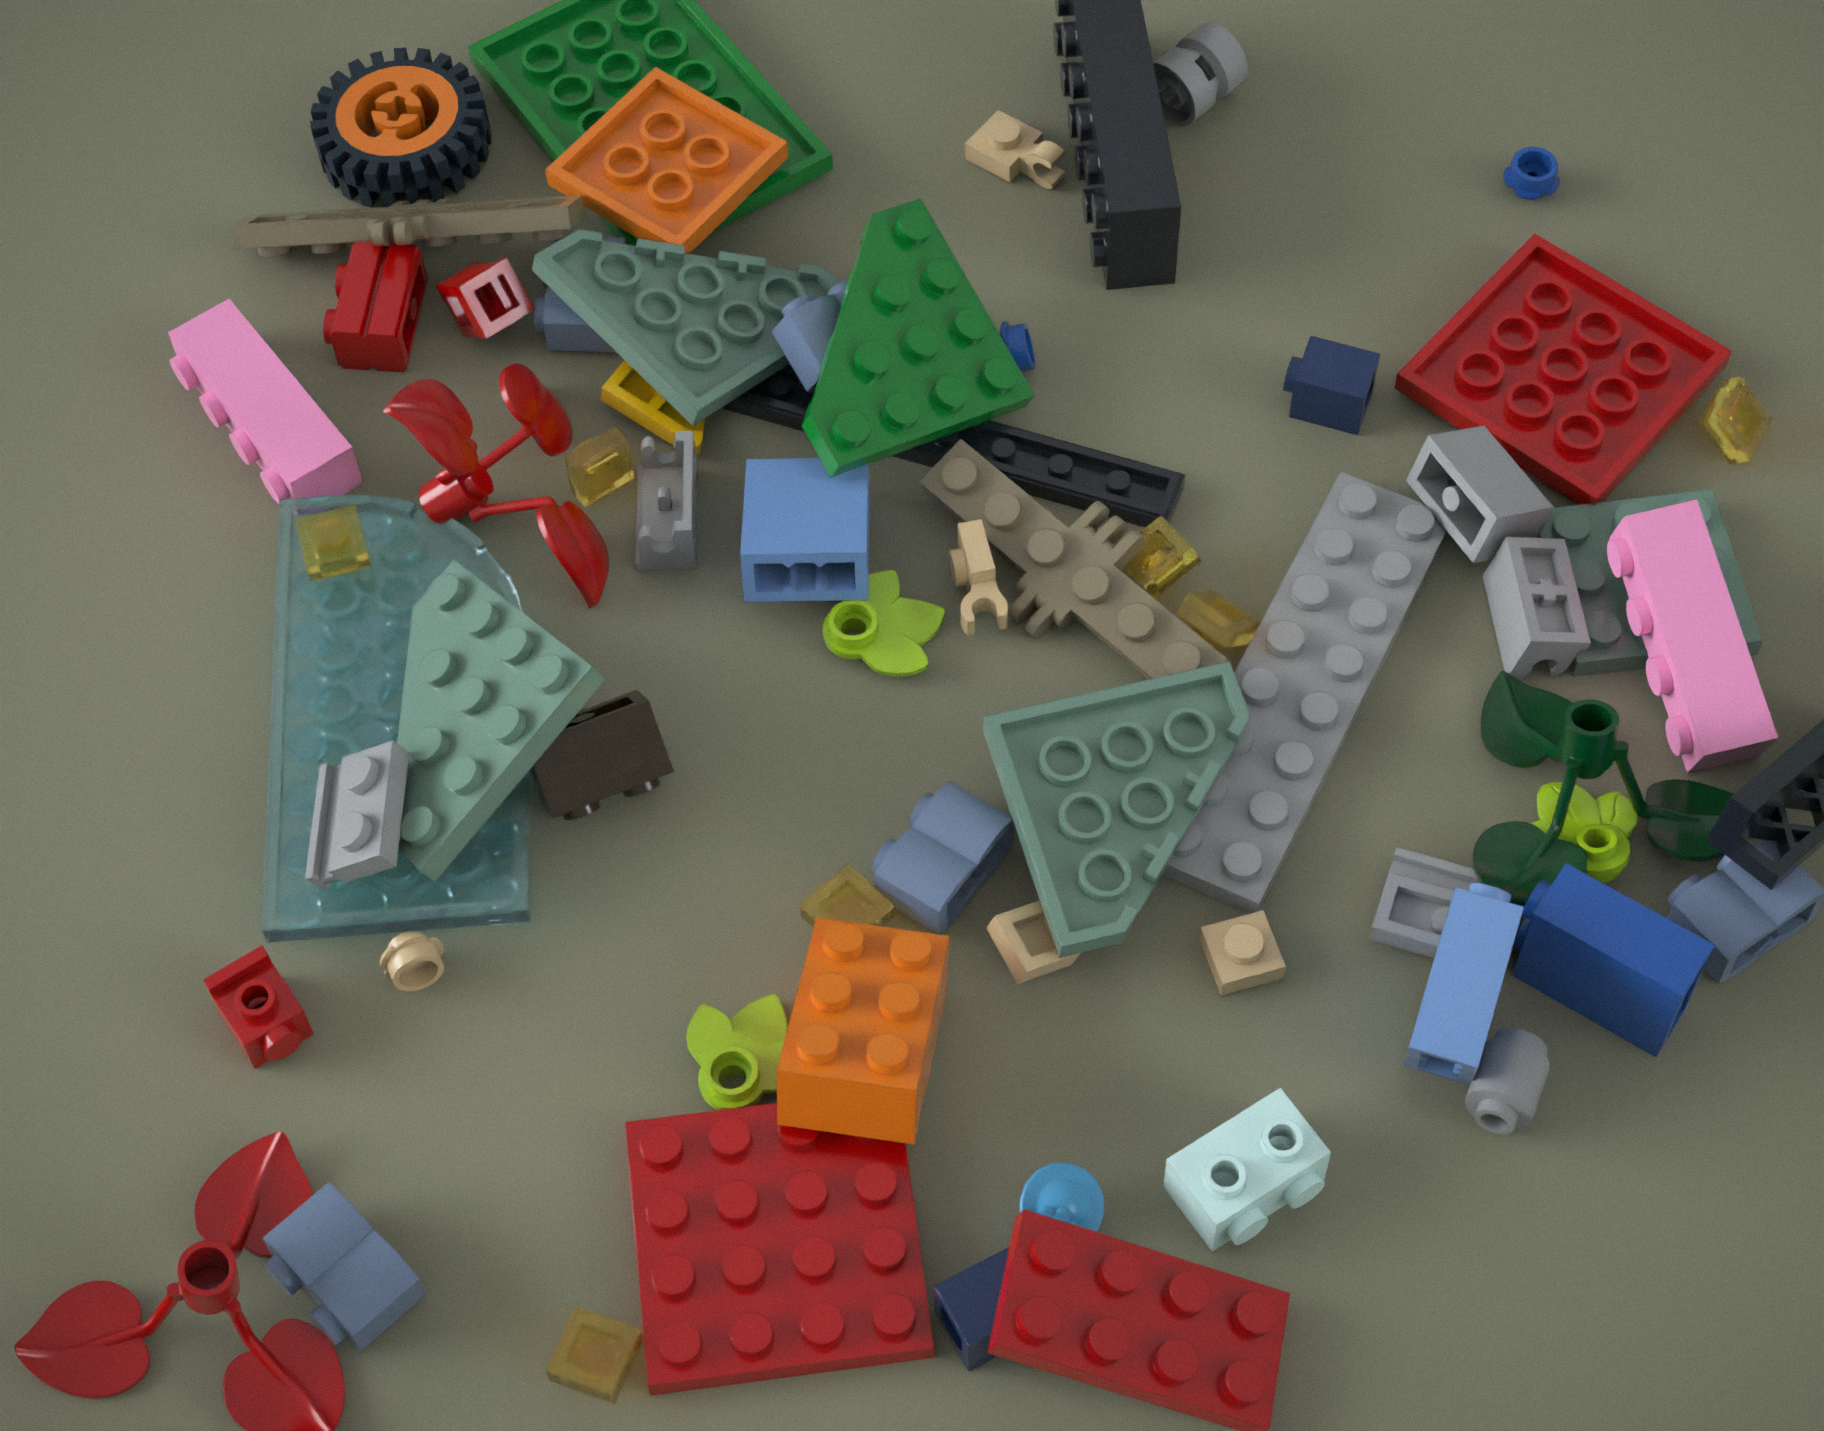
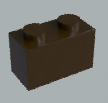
M638 690L579 711L530 769L542 806L552 819L562 815L564 820H574L587 816L600 808V800L623 792L625 797L649 792L660 785L659 777L674 772L650 702Z

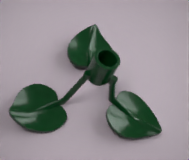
M1501 671L1493 682L1482 709L1481 737L1486 749L1498 760L1514 767H1534L1549 757L1555 762L1562 761L1566 769L1552 822L1546 834L1537 826L1527 822L1510 821L1493 825L1485 830L1475 843L1472 856L1473 869L1481 884L1490 885L1510 893L1511 899L1509 903L1519 906H1525L1540 880H1544L1552 885L1565 863L1586 874L1587 854L1584 849L1572 842L1558 839L1564 826L1577 777L1581 779L1597 778L1609 769L1614 761H1616L1637 815L1641 818L1650 819L1647 826V837L1650 842L1659 850L1683 860L1708 861L1725 855L1706 840L1734 793L1700 782L1672 779L1652 784L1647 789L1644 801L1627 757L1629 744L1625 741H1616L1619 716L1612 706L1593 699L1572 703L1554 693L1529 686L1509 673Z

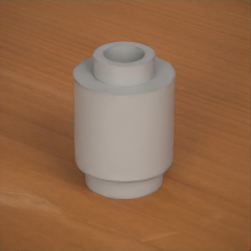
M1504 1028L1496 1032L1494 1039L1485 1043L1479 1067L1470 1083L1464 1103L1468 1112L1474 1117L1475 1122L1486 1131L1507 1135L1530 1127L1550 1070V1063L1547 1059L1548 1048L1538 1036L1518 1028Z

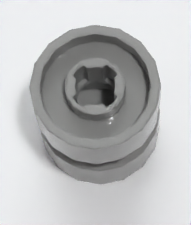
M1203 23L1182 38L1176 47L1168 49L1153 61L1164 118L1172 124L1179 126L1190 125L1210 110L1216 101L1224 99L1247 79L1249 66L1246 54L1240 43L1228 30L1215 23Z

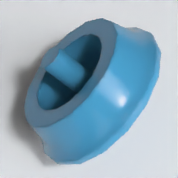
M1069 1162L1050 1163L1036 1170L1025 1183L1019 1200L1020 1213L1026 1209L1095 1232L1100 1228L1104 1215V1195L1097 1180L1083 1167Z

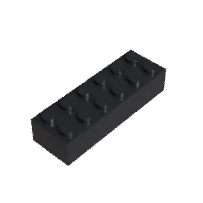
M1055 0L1057 17L1063 16V22L1053 24L1056 56H1064L1066 58V63H1061L1060 65L1063 97L1071 96L1074 103L1068 104L1067 107L1070 138H1078L1081 146H1075L1076 175L1078 181L1086 180L1088 189L1082 190L1084 221L1086 224L1093 223L1096 232L1090 233L1093 268L1103 267L1106 290L1175 284L1181 202L1141 0Z

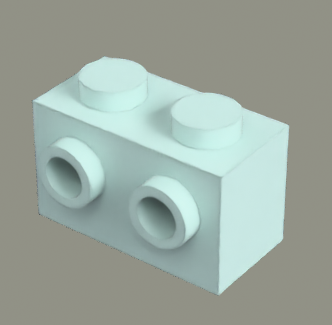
M1279 1088L1167 1158L1163 1187L1213 1252L1230 1240L1234 1245H1240L1250 1240L1268 1223L1267 1216L1286 1204L1295 1209L1312 1200L1325 1186L1324 1180L1331 1151L1284 1091Z

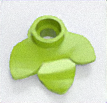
M895 570L875 572L869 574V600H844L835 605L824 620L823 639L827 648L835 655L844 659H862L873 671L879 674L896 677L916 675L926 670L929 666L928 658L921 646L929 642L939 631L945 618V610L943 607L926 601L900 597L899 578ZM851 630H859L863 632L859 635L845 634Z
M1562 782L1546 783L1539 789L1537 794V814L1540 820L1530 824L1537 826L1545 834L1552 822ZM1575 784L1564 826L1558 839L1572 842L1584 849L1587 854V875L1604 884L1611 882L1620 876L1623 869L1629 863L1631 845L1628 837L1637 827V812L1634 810L1631 801L1619 791L1608 792L1594 799L1584 788Z
M776 994L767 995L748 1004L731 1019L723 1012L706 1004H701L691 1018L687 1028V1046L693 1058L701 1066L698 1075L699 1089L702 1097L711 1107L723 1110L754 1106L762 1098L763 1094L777 1093V1067L788 1027L783 1006ZM731 1075L740 1076L745 1080L742 1086L733 1089L724 1088L721 1085L722 1081Z

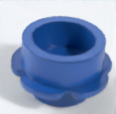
M1540 147L1523 148L1513 156L1511 166L1505 168L1503 174L1504 182L1507 187L1513 188L1516 195L1523 199L1535 200L1543 195L1550 196L1558 189L1560 184V178L1557 177V159L1551 152Z
M1008 321L1002 322L1000 336L1020 371L1035 369L1034 349L1026 323L1010 326Z

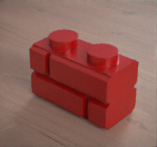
M355 241L351 248L348 264L338 265L335 274V292L338 303L336 309L326 310L323 322V335L325 343L332 344L337 363L343 369L369 370L370 367H374L377 371L401 373L407 369L428 282L422 252L416 245H397L391 243L388 247L374 246L373 242Z

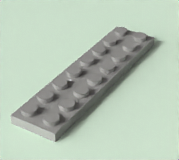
M1340 472L1234 671L1251 715L1248 726L1163 872V877L1248 913L1260 911L1449 535L1424 503Z

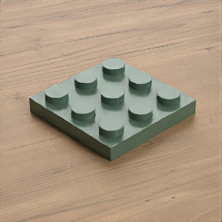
M1713 489L1598 502L1595 506L1589 503L1553 508L1538 538L1565 539L1591 641L1587 650H1580L1570 664L1573 677L1646 668V661L1649 658L1642 636H1636L1630 628L1626 612L1629 596L1623 578H1617L1611 570L1607 556V544L1610 541V536L1624 516L1696 499L1707 526L1750 656L1758 655L1763 639Z

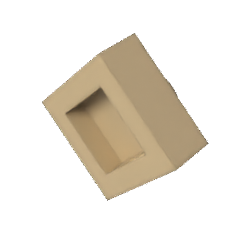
M1040 900L995 915L986 928L1017 984L1068 967L1080 955L1078 953L1062 958L1058 957Z
M1264 910L1200 928L1199 940L1221 996L1284 979L1286 965Z

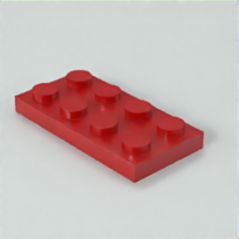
M1024 1209L1014 1221L987 1353L1238 1431H1268L1271 1422L1290 1293Z

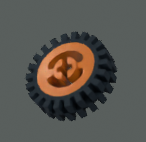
M405 47L394 48V60L384 62L381 50L370 53L373 66L365 68L358 58L348 63L351 74L350 78L338 70L330 77L333 89L325 86L321 87L317 93L319 103H313L311 108L313 121H310L311 132L323 172L327 174L329 183L335 189L340 186L342 195L351 201L359 194L361 204L373 208L379 196H381L384 207H389L397 202L399 198L406 197L407 201L413 204L420 200L419 195L429 193L433 203H435L439 199L445 198L442 186L446 184L455 193L459 192L465 187L462 174L474 179L480 172L478 161H487L489 156L487 144H491L492 135L483 92L480 90L476 77L474 75L469 76L468 68L459 62L453 66L451 56L440 52L434 62H432L430 49L418 48L414 60H409ZM426 120L434 121L429 128H427ZM374 129H376L377 136H369Z

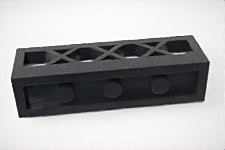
M1824 719L1731 796L1706 840L1770 890L1824 844V792L1820 779L1824 780ZM1785 808L1811 811L1815 827L1790 824ZM1749 838L1777 841L1781 858L1777 862L1772 861L1747 842Z

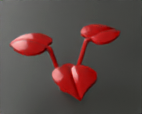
M513 363L504 368L499 377L501 395L510 413L523 426L515 435L478 462L476 452L478 446L470 438L473 432L472 419L465 406L451 389L437 380L422 379L400 390L388 402L383 412L407 427L425 450L445 468L419 489L420 502L428 517L438 526L448 527L468 514L472 521L477 523L487 516L538 509L536 512L538 526L548 546L584 597L589 609L595 606L600 601L607 580L609 556L600 532L581 508L571 501H566L558 506L556 501L550 496L485 505L488 501V495L493 492V482L486 470L526 441L531 435L541 450L550 457L558 456L569 448L572 441V426L568 414L558 398L525 365Z
M279 1131L246 1145L224 1161L205 1181L198 1193L194 1208L196 1229L204 1241L194 1243L182 1253L177 1264L179 1282L167 1286V1295L148 1321L141 1324L142 1310L140 1303L135 1295L125 1287L111 1281L97 1280L86 1282L71 1288L52 1302L32 1329L15 1344V1353L21 1363L44 1384L71 1396L102 1399L119 1395L131 1389L142 1380L149 1369L150 1356L142 1338L153 1335L178 1301L184 1300L190 1309L199 1314L214 1315L225 1311L241 1340L250 1350L232 1360L223 1377V1401L229 1415L237 1425L245 1431H335L344 1409L345 1384L340 1360L329 1339L311 1324L291 1318L277 1322L260 1341L252 1331L241 1310V1304L237 1300L240 1291V1280L236 1259L240 1257L243 1248L261 1258L272 1257L263 1237L313 1196L311 1185L293 1152L287 1135Z

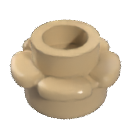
M418 931L402 933L393 938L388 944L387 949L380 958V967L384 970L385 977L392 980L398 990L413 992L424 989L435 983L444 972V963L441 955L444 953V945L437 937H430L428 939L426 935Z

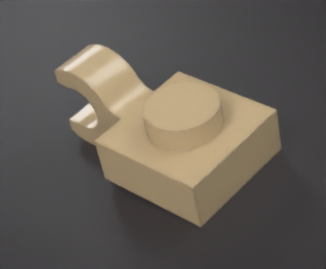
M999 110L964 143L966 160L1008 182H1011L1021 172L1046 189H1053L1065 177V171L1055 166L1065 156V150L1054 142L1043 141V132Z
M982 519L958 523V549L949 550L948 556L955 587L965 585L967 595L963 598L960 606L961 627L967 636L975 635L974 616L980 612H989L996 617L999 630L1007 629L1008 604L997 586L996 568Z

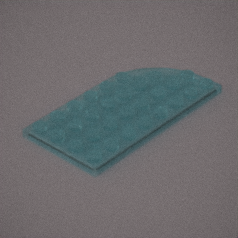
M338 495L279 500L262 932L267 943L531 922L529 771L435 882L420 872L400 852H398L397 867L347 883L337 879L331 881L330 888L321 890L305 880L319 766L328 763L335 767L341 765L342 757L392 740L397 743L413 606L428 590L431 583L442 574L454 559L522 611L518 594L507 571L504 572L500 564L487 551L484 541L470 529L452 518L448 522L434 523L426 513L418 511L416 504L410 501L372 495Z

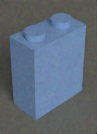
M820 458L746 459L740 550L744 602L869 600V464L830 478Z
M1471 883L1469 891L1455 887L1403 1066L1470 1085L1479 1067L1524 909L1523 906L1509 903L1511 899L1510 893L1480 883Z

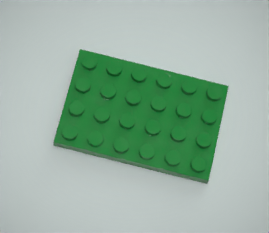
M561 0L468 46L471 63L553 162L655 67L787 141L789 157L714 231L833 170L832 153L695 0ZM597 215L614 237H626L627 245L636 246L638 238Z

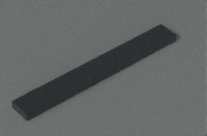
M788 364L723 406L722 409L804 431L802 427L803 420L815 391L807 392L792 366ZM991 420L892 455L896 458L933 468L962 439L1031 496L1084 511L1094 502L1100 501L1109 508V518L1118 515L1127 523L1163 533L1167 532L1185 482V474Z

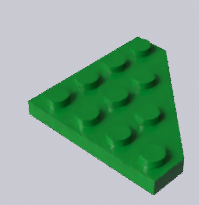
M922 199L873 213L862 234L858 257L854 268L850 272L839 307L838 320L834 332L829 339L817 376L819 378L802 424L806 435L830 478L1026 407L1035 396Z

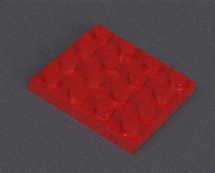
M1534 233L1397 373L1394 388L1460 430L1485 426L1521 469L1579 505L1591 503L1595 506L1598 502H1603L1725 369L1732 350Z
M777 1103L625 1122L647 1381L650 1395L935 1358L906 1143L777 1125Z

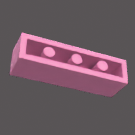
M230 299L168 332L176 356L170 359L169 362L178 380L186 390L194 387L198 389L202 394L199 396L200 403L209 419L217 428L226 424L232 432L229 434V437L238 455L247 465L254 462L259 465L263 470L260 472L261 479L270 495L278 504L287 500L300 518L303 519L363 483L353 447Z
M1698 500L1624 516L1609 538L1610 541L1607 544L1608 561L1613 574L1617 578H1623L1629 596L1626 604L1628 622L1632 632L1636 636H1642L1649 657L1646 661L1648 683L1656 696H1662L1669 717L1666 720L1665 730L1672 752L1676 756H1682L1687 773L1760 756L1778 739V735Z

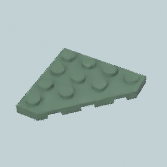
M581 229L576 230L535 254L532 271L692 426L790 364L771 332L784 317L781 312L782 309L792 300L807 293H812L815 299L826 296L831 288L840 283L822 266L800 263L798 271L766 266V258L724 251H719L718 258L686 254L685 245L640 238L637 239L636 246L602 241L603 233Z
M454 559L442 574L431 583L428 590L413 606L397 744L409 751L398 852L434 882L606 680L593 666Z
M1230 661L984 716L982 730L1059 958L1124 942L1248 726L1251 715Z

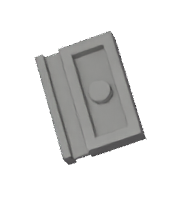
M392 740L342 757L341 765L333 767L325 763L319 766L305 880L321 890L330 888L331 881L337 879L347 883L397 867L409 751Z
M1396 847L1369 939L1434 958L1455 887L1469 891L1471 883H1480L1474 869Z

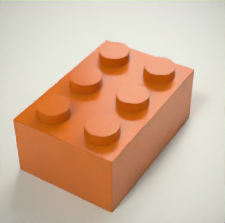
M816 917L777 1067V1125L915 1145L947 993L950 936Z

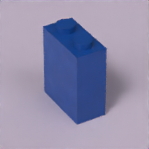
M1565 863L1552 885L1544 880H1540L1524 906L1522 916L1526 918L1520 926L1513 944V948L1519 950L1520 954L1512 976L1657 1057L1688 1007L1715 945Z

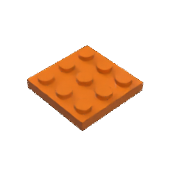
M655 67L549 165L545 172L547 183L550 187L565 196L582 195L584 207L636 238L685 245V253L690 254L789 157L788 144L784 139Z

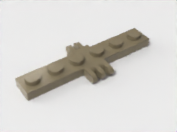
M582 195L455 203L453 198L439 199L435 203L431 199L418 200L413 204L410 201H397L389 207L251 215L235 224L233 232L236 249L257 248L258 256L268 257L288 254L292 252V246L311 245L313 253L338 252L347 248V242L355 241L373 242L374 246L388 247L391 243L407 245L422 239V246L439 247L456 243V236L477 235L478 243L492 244L513 239L512 233L533 232L535 240H555L568 236V230L581 222L585 216Z
M962 439L919 481L924 492L961 523L982 519L989 546L1023 574L1016 585V591L1021 595L1010 606L1008 616L1020 624L1038 608L1039 610L1029 619L1025 630L1035 639L1045 634L1054 623L1060 628H1065L1076 619L1147 679L1228 662L1225 656L1121 571L1143 547L1145 538L1136 530H1132L1117 545H1114L1127 529V523L1118 515L1111 517L1097 531L1096 529L1106 520L1110 512L1109 508L1102 502H1094L1068 528Z

